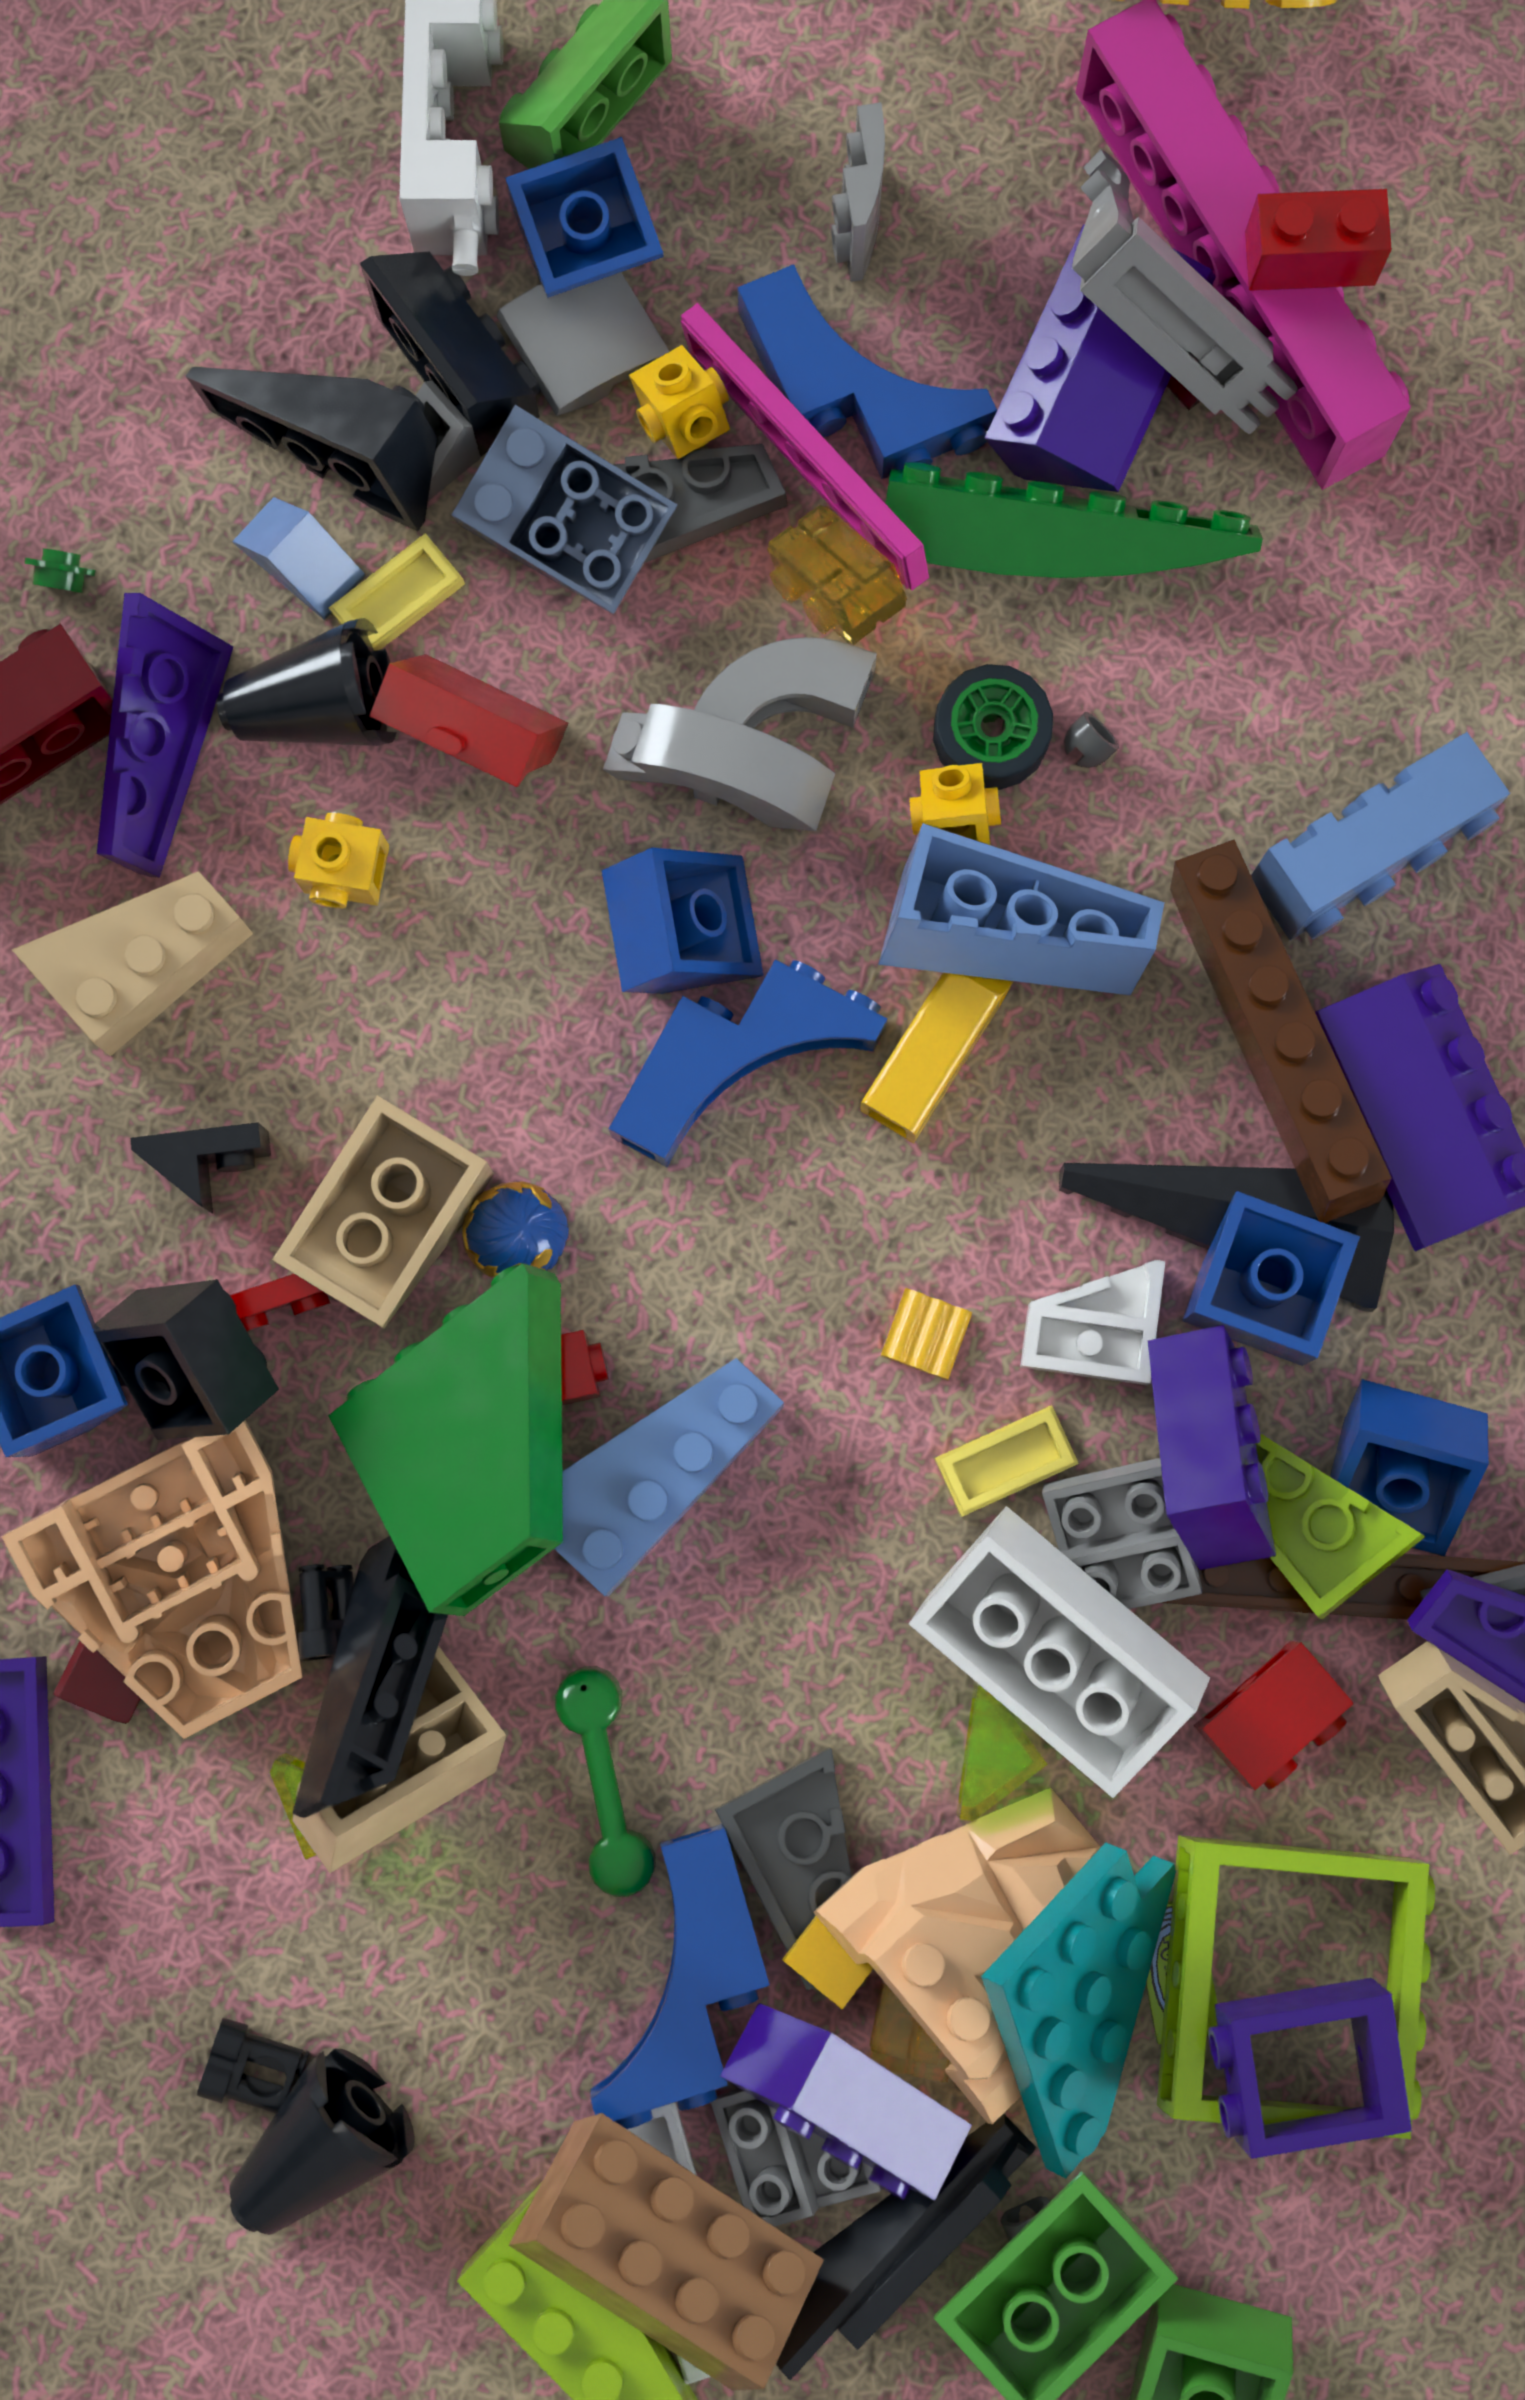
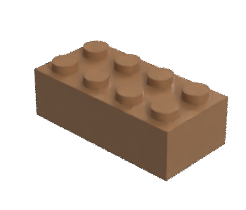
M602 2113L574 2121L509 2244L513 2249L731 2390L765 2388L824 2259Z

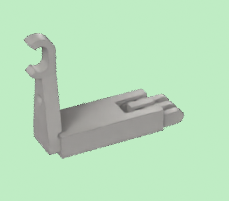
M1100 149L1084 166L1090 178L1081 186L1083 192L1092 201V205L1072 265V269L1081 277L1080 291L1211 412L1216 415L1222 410L1242 430L1251 434L1261 425V422L1254 411L1247 405L1251 403L1264 416L1270 417L1279 408V404L1274 396L1265 388L1269 385L1279 396L1288 400L1298 391L1295 382L1273 361V343L1142 219L1137 217L1134 221L1128 202L1129 178L1122 167L1108 153Z

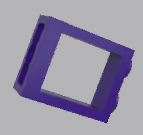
M1373 1978L1214 2004L1217 2026L1209 2028V2045L1216 2068L1218 2070L1224 2069L1228 2093L1227 2095L1219 2096L1218 2099L1221 2122L1226 2137H1234L1235 2141L1251 2159L1412 2132L1392 1994ZM1351 2018L1364 2107L1263 2125L1250 2035Z

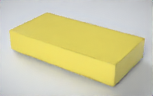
M425 533L331 605L329 610L340 625L359 618L369 620L378 632L377 634L368 635L374 651L384 648L464 586L465 582Z
M1052 1405L934 1458L960 1517L1079 1464Z

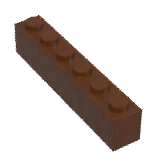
M1233 839L1176 860L1170 891L1318 1220L1326 1223L1381 1202L1392 1177L1235 840Z

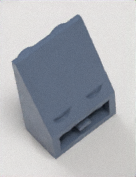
M515 405L451 515L458 525L614 615L678 505Z

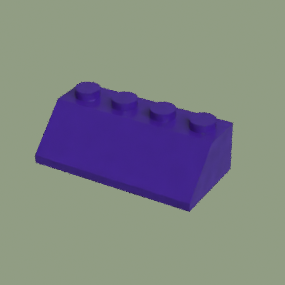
M1083 224L988 429L985 440L1010 471L1022 479L1119 492L1170 380L1171 374L1080 291L1081 277L1072 269V265L1085 226ZM1173 249L1208 283L1213 285L1216 275L1212 269Z
M1441 964L1399 975L1315 1012L1392 1177L1387 1187V1192L1414 1252L1490 1223L1525 1207L1524 1145L1512 1121L1511 1109L1506 1100L1500 1095L1487 1067L1484 1050L1479 1041L1473 1036L1460 1008L1457 991L1451 981L1447 979Z

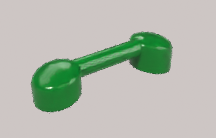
M584 1666L572 1671L560 1683L555 1695V1710L559 1720L568 1730L581 1735L602 1835L600 1840L594 1845L589 1857V1873L594 1884L604 1893L614 1897H629L641 1892L650 1882L656 1867V1854L650 1841L641 1833L627 1829L606 1728L619 1714L622 1706V1689L618 1680L608 1670L598 1666ZM582 1685H585L587 1687L585 1691L582 1690Z

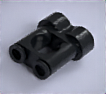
M324 1564L298 1567V1571L302 1572L299 1574L304 1627V1632L297 1634L300 1661L334 1660L354 1586L353 1572L350 1571L353 1569L352 1565L331 1566L326 1568L327 1571H322V1569H325ZM327 1587L333 1598L331 1620H329Z
M223 2017L196 2096L221 2104L224 2098H228L277 2113L290 2093L295 2073H298L299 2078L302 2075L309 2051H306L304 2054L302 2053L303 2049L247 2032L249 2025ZM247 2061L284 2072L287 2077L284 2086L243 2074Z

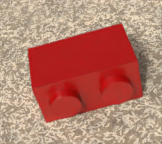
M1387 189L1258 194L1245 229L1249 291L1375 286L1392 250Z
M1290 1641L1199 1720L1194 1727L1244 1786L1256 1790L1264 1784L1270 1790L1283 1782L1297 1768L1298 1764L1293 1757L1305 1746L1313 1741L1319 1747L1342 1730L1347 1723L1342 1714L1354 1702L1302 1642Z

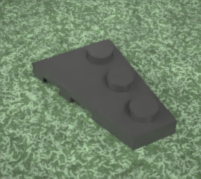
M763 444L694 450L680 459L649 461L648 455L625 457V464L614 465L678 505L644 563L788 506L786 492Z
M831 1747L715 1808L787 1952L816 1916L813 1912L852 1877ZM798 1974L807 1991L814 1987Z

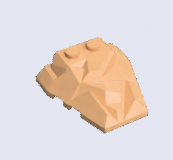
M246 1420L229 1435L189 1437L71 1497L57 1507L1 1536L32 1596L47 1610L52 1607L81 1634L78 1639L92 1653L96 1650L100 1652L126 1677L123 1682L183 1739L303 1678V1666L299 1658L298 1635L277 1511L273 1474Z
M1052 1788L1045 1789L977 1818L973 1822L948 1833L923 1841L917 1846L887 1859L884 1858L862 1867L813 1912L856 1965L869 1963L940 2048L951 2062L944 2071L988 2124H993L1021 2097L981 1976L1101 1848Z

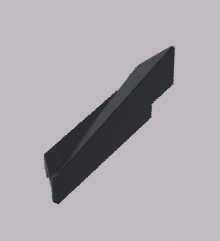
M390 1536L370 1547L359 1564L293 1808V1814L301 1818L314 1815L324 1809L380 1788L395 1780L448 1615L429 1613Z
M1004 2113L993 2124L986 2122L966 2137L935 2200L909 2189L904 2200L890 2194L813 2252L824 2259L776 2362L780 2371L789 2380L800 2371L837 2329L858 2351L1002 2201L1012 2185L1008 2178L1036 2149V2146Z

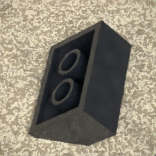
M430 251L370 256L360 263L378 320L424 382L432 380L472 425L480 457L489 451L515 405L536 418L540 417L535 396L541 390L535 377L523 361L520 360L514 365L501 349L506 345V342L497 325L487 313L480 317L476 315L467 303L471 299L470 292L460 275L452 271V266L443 270Z

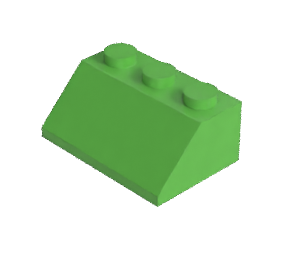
M603 0L600 5L593 4L587 8L577 24L576 33L562 49L555 48L546 56L540 66L538 77L523 94L519 92L513 95L504 106L499 121L504 151L525 167L531 169L602 144L672 61L668 0Z
M1081 2171L934 2315V2319L1006 2400H1057L1179 2278L1169 2260L1129 2216Z

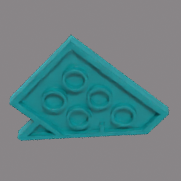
M1105 1843L981 1976L1044 2166L1065 2179L1084 2157L1093 2153L1101 2137L1106 2133L1176 1874L1174 1863L1153 1855L1134 1876L1127 1851L1109 1843Z

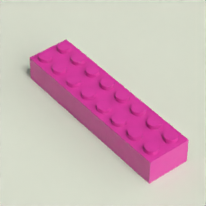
M1142 0L1088 29L1075 93L1170 246L1212 269L1216 275L1212 286L1273 343V361L1291 377L1298 391L1288 400H1285L1269 385L1265 389L1277 400L1279 408L1274 413L1320 488L1324 490L1384 457L1411 408L1409 405V394L1401 377L1394 371L1389 372L1377 354L1376 341L1369 326L1361 319L1356 320L1345 303L1343 287L1249 291L1245 229L1257 195L1280 193L1278 183L1267 166H1259L1247 147V136L1239 119L1235 115H1227L1216 97L1215 84L1209 71L1202 64L1196 65L1184 46L1183 33L1177 20L1171 14L1165 15L1156 0Z

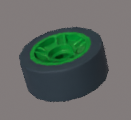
M986 664L964 671L946 687L936 708L933 742L940 762L944 766L982 763L985 788L997 787L998 790L1022 783L1039 768L1052 738L1053 712L1046 692L1030 675L1011 666ZM998 718L1004 721L1002 725L1003 733L1000 736L990 737L982 731V721L984 723L995 722Z

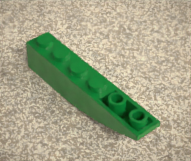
M907 462L904 464L903 470L891 469L885 504L923 543L928 564L1014 576L1051 578L1126 576L1193 567L1261 551L1263 541L1258 525L1250 524L1251 517L1234 511L1215 510L1213 511L1212 518L1188 515L1189 508L1187 506L1170 501H1152L1151 508L1148 509L1126 505L1127 498L1125 496L1105 491H1091L1089 499L1065 496L1064 487L1047 482H1028L1027 490L1002 486L1003 478L983 472H967L965 480L940 476L941 468L917 462Z

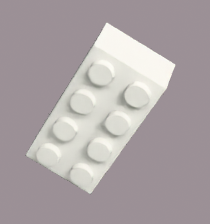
M1007 1506L929 1593L909 1622L912 1628L1112 1798L1122 1790L1197 1711L1210 1680L1209 1676Z

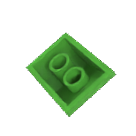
M1173 2284L1151 2307L1129 2400H1285L1293 2375L1292 2317Z

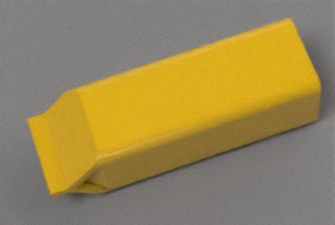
M942 973L862 1099L860 1111L914 1144L1001 1006L1014 981Z

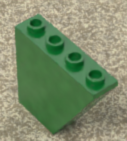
M521 1263L497 1274L491 1281V1288L472 1303L464 1304L450 1311L442 1320V1326L425 1340L413 1343L402 1349L395 1356L393 1365L375 1379L364 1381L355 1386L347 1394V1401L328 1415L429 1613L457 1616L467 1615L563 1543L561 1283L555 1273Z

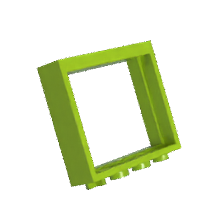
M1178 1835L1157 2107L1172 2119L1222 2123L1218 2104L1219 2096L1202 2095L1219 1869L1220 1865L1394 1881L1387 1990L1392 1994L1412 2126V2120H1416L1419 2117L1422 2103L1421 2087L1419 2081L1415 2078L1417 2051L1423 2049L1426 2040V2020L1423 2012L1420 2010L1421 1983H1425L1428 1980L1431 1968L1430 1950L1427 1943L1424 1942L1426 1915L1431 1914L1435 1904V1884L1433 1878L1429 1875V1864L1409 1857ZM1260 2100L1263 2125L1352 2109L1351 2107ZM1411 2132L1383 2137L1411 2139Z

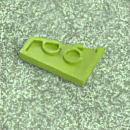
M1260 1433V1443L1255 1444L1258 1460L1263 1468L1267 1483L1268 1502L1266 1503L1276 1556L1270 1558L1316 1616L1324 1619L1424 1539L1425 1536Z

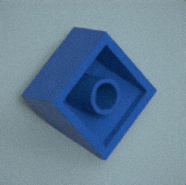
M622 137L505 177L511 206L531 262L547 298L664 257Z
M651 847L601 870L622 992L664 994L764 976L743 856Z
M1236 1191L1203 1260L1182 1321L1202 1329L1224 1325L1231 1340L1301 1366L1308 1364L1319 1357L1360 1236Z
M74 1284L0 1318V1445L5 1458L33 1457L91 1431L128 1405L109 1356L94 1333L95 1322L80 1285Z
M1361 1379L1343 1422L1330 1477L1423 1534L1425 1538L1412 1548L1445 1556L1489 1465L1488 1413Z

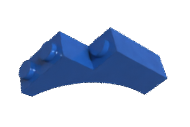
M794 264L737 287L738 313L769 380L823 437L830 436L839 431L846 424V418L852 416L881 479L889 477L891 469L903 470L904 464L907 462L931 465L933 462L932 458L954 450L956 455H966L979 449L987 442L985 436L997 412V408L987 388L969 390L939 388L899 377L877 366L848 345L826 322L810 298Z
M776 959L774 960L739 1025L731 1022L734 1014L720 1003L701 996L696 1003L682 996L608 1128L611 1137L668 1167L680 1143L698 1117L723 1091L739 1079L763 1065L805 1051L850 1048L874 1052L886 1030L887 1018L878 1014L881 1006L871 998L854 990H848L845 996L823 985L825 977L820 972L796 960H793L790 966Z
M722 1824L660 1842L671 1886L674 1910V1945L666 1985L656 2012L641 2039L629 2055L607 2077L590 2089L594 2114L602 2113L625 2129L649 2122L653 2119L651 2110L677 2102L678 2109L683 2111L694 2109L716 2100L715 2090L728 2086L727 2080L720 2077L723 2066L706 2005L718 2002L721 2011L736 2009L757 2001L759 1998L756 1990L770 1986L727 1833Z

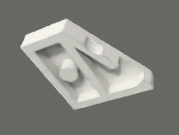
M1154 1260L1110 1277L1106 1276L1085 1283L1080 1287L1031 1301L1028 1304L1020 1368L1149 1385L1151 1383V1369L1147 1341L1156 1339L1165 1261Z

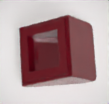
M79 1641L53 1695L62 1700L123 1724H127L131 1720L141 1700L123 1682L126 1677L97 1650L92 1653L81 1641Z

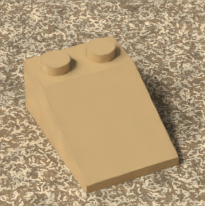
M377 1095L272 1260L380 1327L385 1328L461 1228L472 1204L483 1193L494 1172L484 1159Z

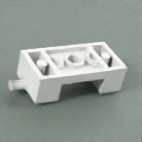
M405 0L399 199L414 253L430 251L432 255H453L452 271L461 276H472L478 273L477 255H487L488 234L498 235L499 233L498 197L493 196L491 165H481L477 141L445 139V121H453L454 118L453 86H491L492 65L503 64L502 26H497V0Z

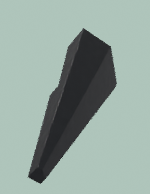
M1064 1163L1059 1170V1191L1066 1194L1075 1192L1111 1206V1212L1127 1218L1132 1215L1166 1228L1165 1233L1207 1250L1236 1191L1319 1221L1295 1168ZM1387 1189L1381 1202L1325 1223L1360 1236L1339 1297L1355 1303L1354 1308L1364 1312H1373L1377 1308L1394 1235V1205Z

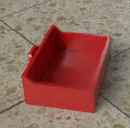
M427 654L389 663L370 713V717L515 787H519L527 773L552 762L569 724Z

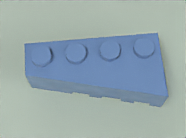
M1468 732L1406 767L1393 779L1396 785L1388 789L1384 783H1379L1360 794L1343 809L1341 813L1344 818L1337 821L1330 812L1311 823L1307 830L1291 843L1285 838L1267 850L1251 876L1263 902L1290 941L1305 931L1312 940L1319 937L1344 919L1339 909L1359 898L1361 903L1367 906L1396 886V883L1391 878L1392 875L1408 865H1411L1416 873L1424 870L1448 852L1443 844L1461 831L1467 840H1470L1500 819L1495 810L1511 793Z
M922 823L902 872L878 965L1131 995L1156 950L1165 902Z
M737 1358L721 1367L562 1471L563 1543L557 1546L555 1550L602 1595L610 1596L784 1408V1402Z

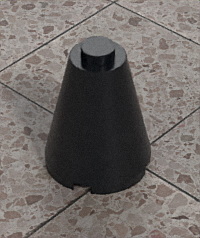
M365 618L347 621L227 679L224 684L223 693L217 697V710L223 727L228 731L232 730L235 736L242 741L369 746L392 743L397 732L387 731L386 724L370 717L389 663H391L386 649L374 651L368 635L378 633L373 624Z
M336 2048L327 2056H324L323 2051L311 2060L230 2184V2208L233 2216L242 2227L251 2232L258 2231L267 2235L274 2234L398 2166L413 2151L415 2135L410 2117L403 2104L392 2111L373 2090L387 2083L371 2065L347 2050Z

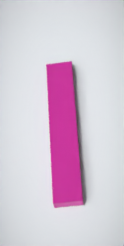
M698 303L681 314L682 320L680 322L689 353L704 370L712 367L717 372L727 390L728 396L906 589L909 588L912 591L929 579L923 543Z

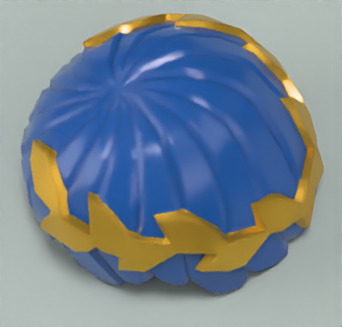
M523 1181L499 1184L484 1191L476 1198L464 1220L462 1238L465 1252L473 1264L485 1275L495 1277L503 1270L520 1265L521 1263L546 1271L552 1269L557 1264L558 1257L562 1256L566 1240L569 1238V1227L562 1206L545 1191V1188Z

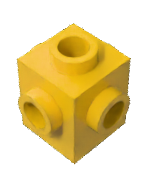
M683 345L629 375L641 405L636 410V414L642 428L653 443L662 440L677 459L702 448L711 440L731 430L722 404L729 401V396L721 378L712 367L704 371Z
M982 763L960 766L949 765L942 768L919 770L921 796L909 798L913 835H918L922 823L991 845L989 826L1001 825L998 788H985Z
M326 813L325 820L306 817L302 836L294 835L288 855V870L295 873L294 879L304 894H310L309 901L321 906L337 909L346 908L347 901L378 906L389 851V844L381 829L362 826L363 821L361 819L342 813Z

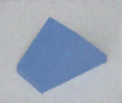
M275 497L267 503L233 540V543L324 620L331 614L329 607L351 591L365 577V573L308 511Z

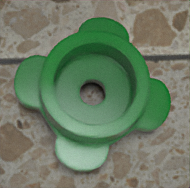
M43 548L42 560L25 558L24 564L34 565L33 585L83 593L85 575L95 576L96 570L80 567V554Z

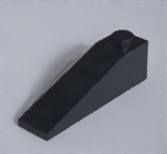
M193 366L187 373L186 378L210 411L273 449H277L282 442L284 447L296 459L305 464L306 469L322 479L331 469L345 482L357 488L353 493L355 499L383 516L416 531H419L424 524L437 436L423 414L425 411L424 404L409 390L401 386H394L393 389H389L371 380L361 378Z

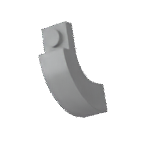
M804 637L773 642L754 649L727 666L706 688L694 710L726 718L755 728L758 724L774 715L793 711L817 714L854 728L875 673L877 653L845 642L825 638ZM693 789L694 798L715 806L718 805L720 798Z
M651 704L647 714L622 712L603 767L605 772L618 780L666 783L695 789L723 799L743 809L768 827L807 831L817 830L835 776V772L812 756L767 733L712 714L661 704Z

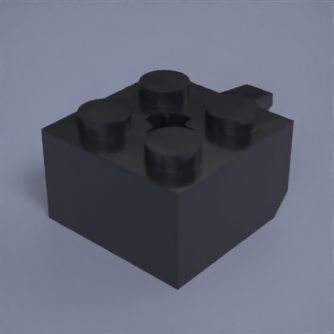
M218 1279L136 1290L95 1323L94 1333L110 1357L109 1359L120 1386L129 1389L157 1440L229 1435L279 1390L267 1368L265 1356L254 1345L236 1313V1305L233 1299L223 1290Z

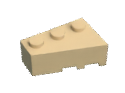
M198 871L14 948L12 951L88 1038L106 1054L112 1056L253 933Z
M1426 1641L1383 1671L1378 1677L1397 1712L1511 1855L1525 1846V1704L1429 1641Z
M438 1646L395 1780L309 1817L301 1818L293 1814L292 1821L328 1872L331 1873L494 1774L498 1767L506 1734Z

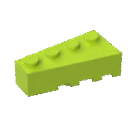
M541 2183L465 2263L457 2282L572 2400H698L690 2385L685 2384L681 2370L666 2347L509 2246Z

